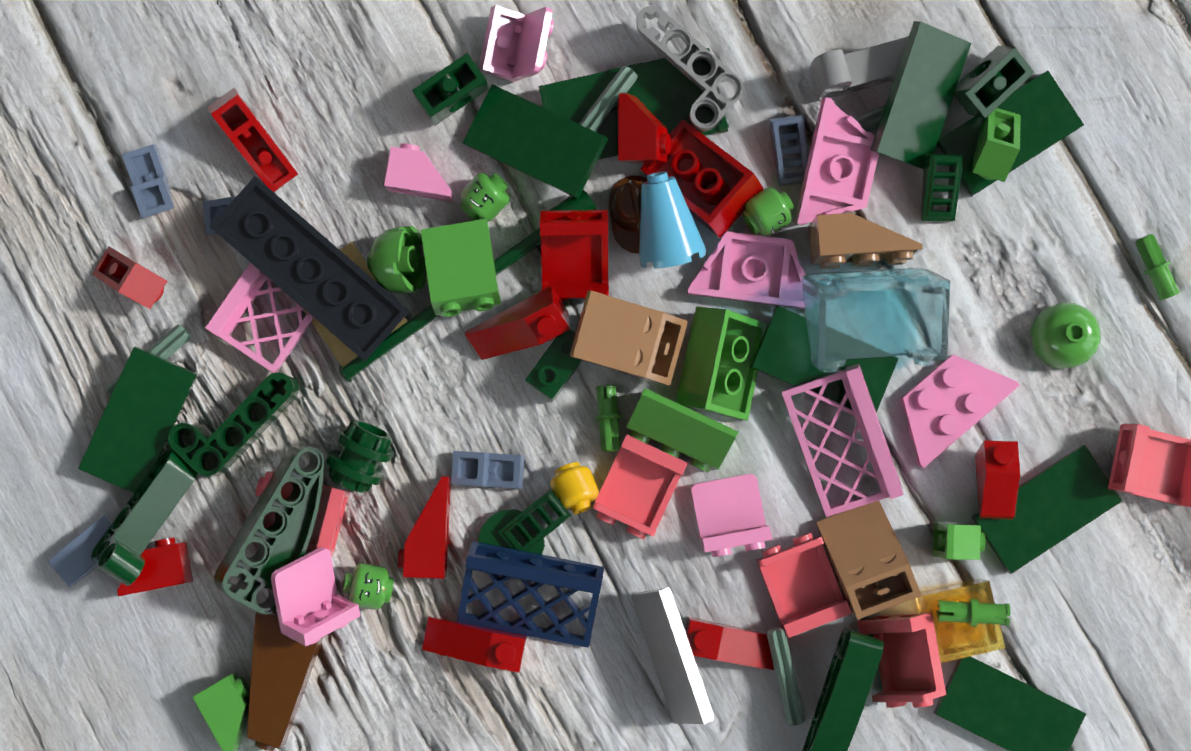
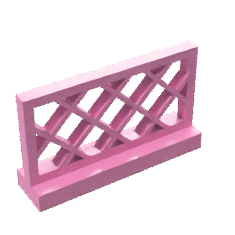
M250 262L205 328L272 373H276L314 317L307 313L303 319L302 311L306 310L296 301V308L278 311L274 293L283 290L279 287L273 288L272 281ZM267 282L268 289L261 290ZM269 294L273 312L254 315L252 303L255 298ZM248 310L249 317L242 318ZM297 312L299 326L296 331L282 334L279 316ZM274 317L277 335L259 339L255 320ZM251 322L254 340L239 342L230 336L237 324ZM290 338L284 347L283 339ZM278 340L280 354L272 364L262 357L260 343ZM255 344L256 353L247 346Z
M859 363L846 367V369L782 390L785 404L826 517L888 497L893 499L904 495ZM842 379L846 393L841 403L822 395L828 383ZM822 386L819 393L811 390L813 388ZM805 392L816 397L808 414L795 408L791 398L792 395ZM847 398L849 399L852 409L844 406ZM819 400L838 408L830 425L812 416ZM841 410L855 416L857 424L851 435L834 427ZM798 415L805 418V421L802 426L798 418ZM809 421L827 429L820 445L807 440L804 431ZM858 430H860L863 440L855 437ZM831 431L849 439L841 456L823 448ZM852 442L865 447L868 456L863 466L845 458ZM809 447L817 450L814 457H812ZM820 452L838 460L831 476L817 471L815 462ZM870 461L874 469V472L867 469V466ZM842 463L860 471L852 487L834 479ZM865 473L877 479L881 491L867 495L856 488ZM820 478L828 481L825 488H823ZM831 484L849 491L844 503L830 507L826 494ZM853 494L860 497L850 500Z

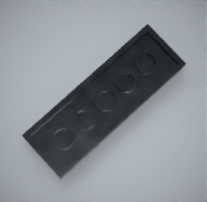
M256 176L252 178L209 226L364 361L373 354L410 312Z

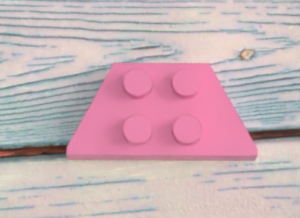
M823 97L821 100L794 224H808L817 215L841 214L867 208L879 153L870 151L875 136L870 132H866L858 121L837 107L831 98Z
M728 231L725 232L687 290V295L812 311L815 310L816 306L807 286L804 270L798 261V254L793 240Z
M954 354L950 355L901 397L904 413L907 415L909 422V433L914 441L918 457L916 460L919 467L925 468L1019 387L1020 384L1011 378Z

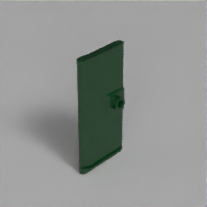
M666 58L627 66L638 76L637 80L627 91V94L637 97L667 128V134L670 135L683 119L692 125L689 119L691 107L703 93L699 87ZM697 60L692 65L693 71L699 76L707 75L711 71V66L706 60ZM621 67L539 86L543 108L579 123ZM619 103L597 130V133L608 138L598 160L618 156ZM700 107L695 112L696 119L700 123H710L714 119L713 111L708 107ZM726 116L713 129L699 132L705 136L728 132L729 124L726 121Z

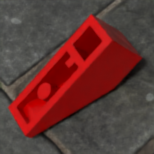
M235 88L208 106L211 116L269 189L275 192L298 175V172Z
M550 286L465 331V336L481 360L538 346L570 330L569 315L556 291Z
M442 476L406 539L404 549H399L398 569H403V577L436 579L447 577L451 477Z
M429 616L422 650L486 667L519 673L527 636Z
M688 616L685 633L693 656L775 670L766 633Z

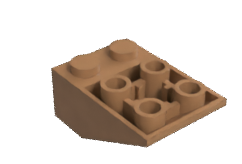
M853 213L817 215L808 226L811 265H820L821 270L838 269L840 264L853 262V267L855 268L870 267L874 265L873 262L886 260L887 265L906 264L907 260L913 259V256L923 249L921 243Z
M588 290L570 356L635 378L670 386L688 321L658 310Z
M879 500L815 522L824 541L826 552L844 599L848 602L852 612L850 614L851 617L859 620L922 596L907 557Z

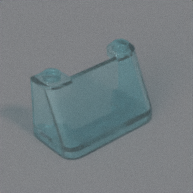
M923 268L813 273L802 276V292L812 364L819 371L830 373L839 371V367L846 364V359L905 355L913 359L914 364L921 366H931L937 360H947L951 280Z

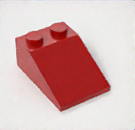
M683 119L670 134L671 151L667 154V162L644 163L640 170L646 176L657 172H667L668 177H675L691 215L717 237L721 238L742 212L745 211L747 200L764 188L751 170Z

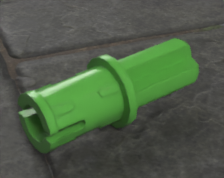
M1149 234L1139 238L1136 241V246L1147 269L1144 273L1145 275H1150L1159 300L1161 301L1181 293L1168 267L1171 263L1170 261L1166 262L1155 236Z
M617 385L596 386L599 416H596L595 419L599 421L601 450L603 452H615L621 448L619 419H622V415L618 414Z

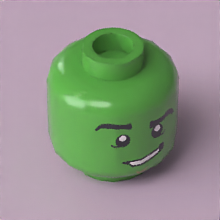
M478 173L461 191L460 196L463 202L460 206L472 219H487L490 222L509 203V196L505 191L509 186L496 173H493L491 177L485 173Z
M768 187L747 200L742 216L754 235L759 233L762 236L768 237L791 223L790 210L794 208V205L785 191L779 193L774 188Z
M358 563L353 568L352 573H345L342 593H348L349 601L359 604V608L378 610L384 603H389L394 578L389 576L388 570L385 567Z

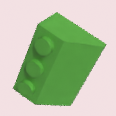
M696 306L676 403L690 409L748 421L758 371L750 368L768 324L727 309Z
M644 388L626 426L627 429L632 431L631 437L646 444L649 443L650 439L662 444L660 450L676 458H679L680 454L692 458L693 460L690 465L709 473L711 468L719 470L739 432Z

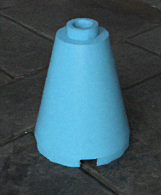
M667 172L647 175L648 181L643 182L641 187L639 250L641 267L646 268L647 262H653L654 269L692 262L691 255L698 252L700 258L704 257L706 254L705 245L675 177H668Z

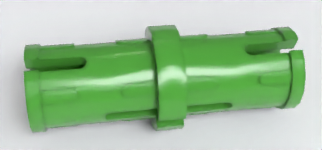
M969 599V602L938 600L937 607L939 608L937 610V622L968 623L970 627H977L978 624L1009 626L1010 618H1007L1011 614L1009 603H979L977 599Z

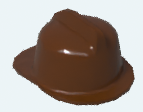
M634 175L620 179L613 186L609 194V210L612 231L616 242L624 250L639 254L642 183L648 181V179L643 176Z

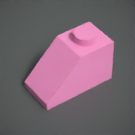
M401 143L400 148L391 146L384 182L388 192L453 202L454 195L450 187L427 155L420 151L419 146Z

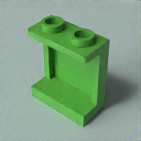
M487 219L421 230L430 299L435 315L452 317L459 315L461 311L472 309L487 311L494 308L495 305L501 304L491 245L492 240Z

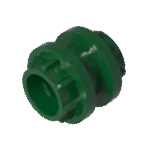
M351 421L347 428H340L336 436L337 441L343 445L341 450H331L326 458V462L330 466L328 469L329 477L335 483L349 490L364 493L370 491L372 485L380 484L384 474L377 466L379 462H390L394 451L390 448L392 443L390 440L391 436L387 432L364 421Z

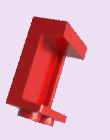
M608 210L540 211L542 290L552 286L561 301H565L568 298H583L585 300L588 290L609 296Z

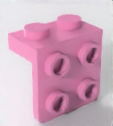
M497 5L491 7L479 70L482 73L511 82L538 74L544 68L547 61L545 48L547 38L551 35L554 21L551 19L552 9L543 7L524 15Z
M754 474L708 481L692 486L691 494L702 551H711L712 557L732 554L731 547L744 545L745 551L765 548L764 541L773 540L770 526H767L765 522L758 481Z
M320 547L275 570L271 575L280 631L304 646L318 642L320 638L336 629L345 627L349 622L360 617L359 604L350 602L349 599L337 594L329 549Z

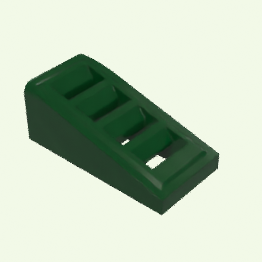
M924 154L922 221H955L963 155ZM936 165H949V172H936ZM935 179H948V185H934ZM933 192H948L947 198H932ZM931 205H947V211H931Z
M549 490L499 530L498 533L511 549L527 552L571 517V514L554 493ZM546 501L559 516L554 521L541 506ZM535 510L548 524L545 529H542L531 515ZM525 518L538 533L533 538L520 523ZM514 527L517 528L527 541L524 546L510 532Z

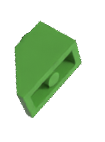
M996 108L989 116L984 118L973 156L972 173L979 174V176L987 180L1006 181L1020 151L1021 115Z
M933 523L932 556L943 559L980 560V552L985 550V534L981 532L980 525Z
M236 672L192 697L222 751H235L239 748L249 713L250 687L242 676L238 678Z

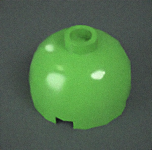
M414 226L396 227L385 230L374 240L370 253L367 256V267L378 284L393 293L417 292L416 289H422L425 285L427 271L425 257L421 258L419 246L423 245L419 230Z
M1058 303L1044 309L1034 319L1030 330V338L1032 337L1035 355L1044 364L1056 369L1075 368L1086 363L1097 352L1101 342V328L1096 317L1087 308L1076 303Z

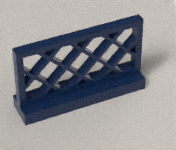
M474 541L471 542L465 564L466 570L457 617L458 623L589 648L602 585L603 566ZM473 570L487 573L493 581L480 589L472 579ZM510 578L520 579L526 588L512 595L504 582ZM544 584L554 586L559 593L547 602L537 591ZM498 587L506 597V600L494 607L484 594ZM470 589L474 592L471 595H469ZM577 591L592 593L591 602L579 608L570 595ZM531 593L540 606L526 613L518 600ZM477 598L488 610L480 616L466 613L467 604ZM565 600L573 612L559 619L550 607ZM512 605L520 618L513 622L505 621L498 612ZM545 611L554 624L547 628L537 627L532 618ZM589 611L588 618H586L584 613ZM578 618L585 627L584 636L570 633L564 625Z

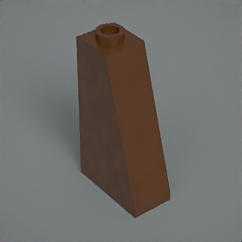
M256 611L254 622L247 738L255 740V746L268 751H274L275 748L280 749L287 742L324 638H320L314 644L304 646L282 634L277 611L271 614H262Z

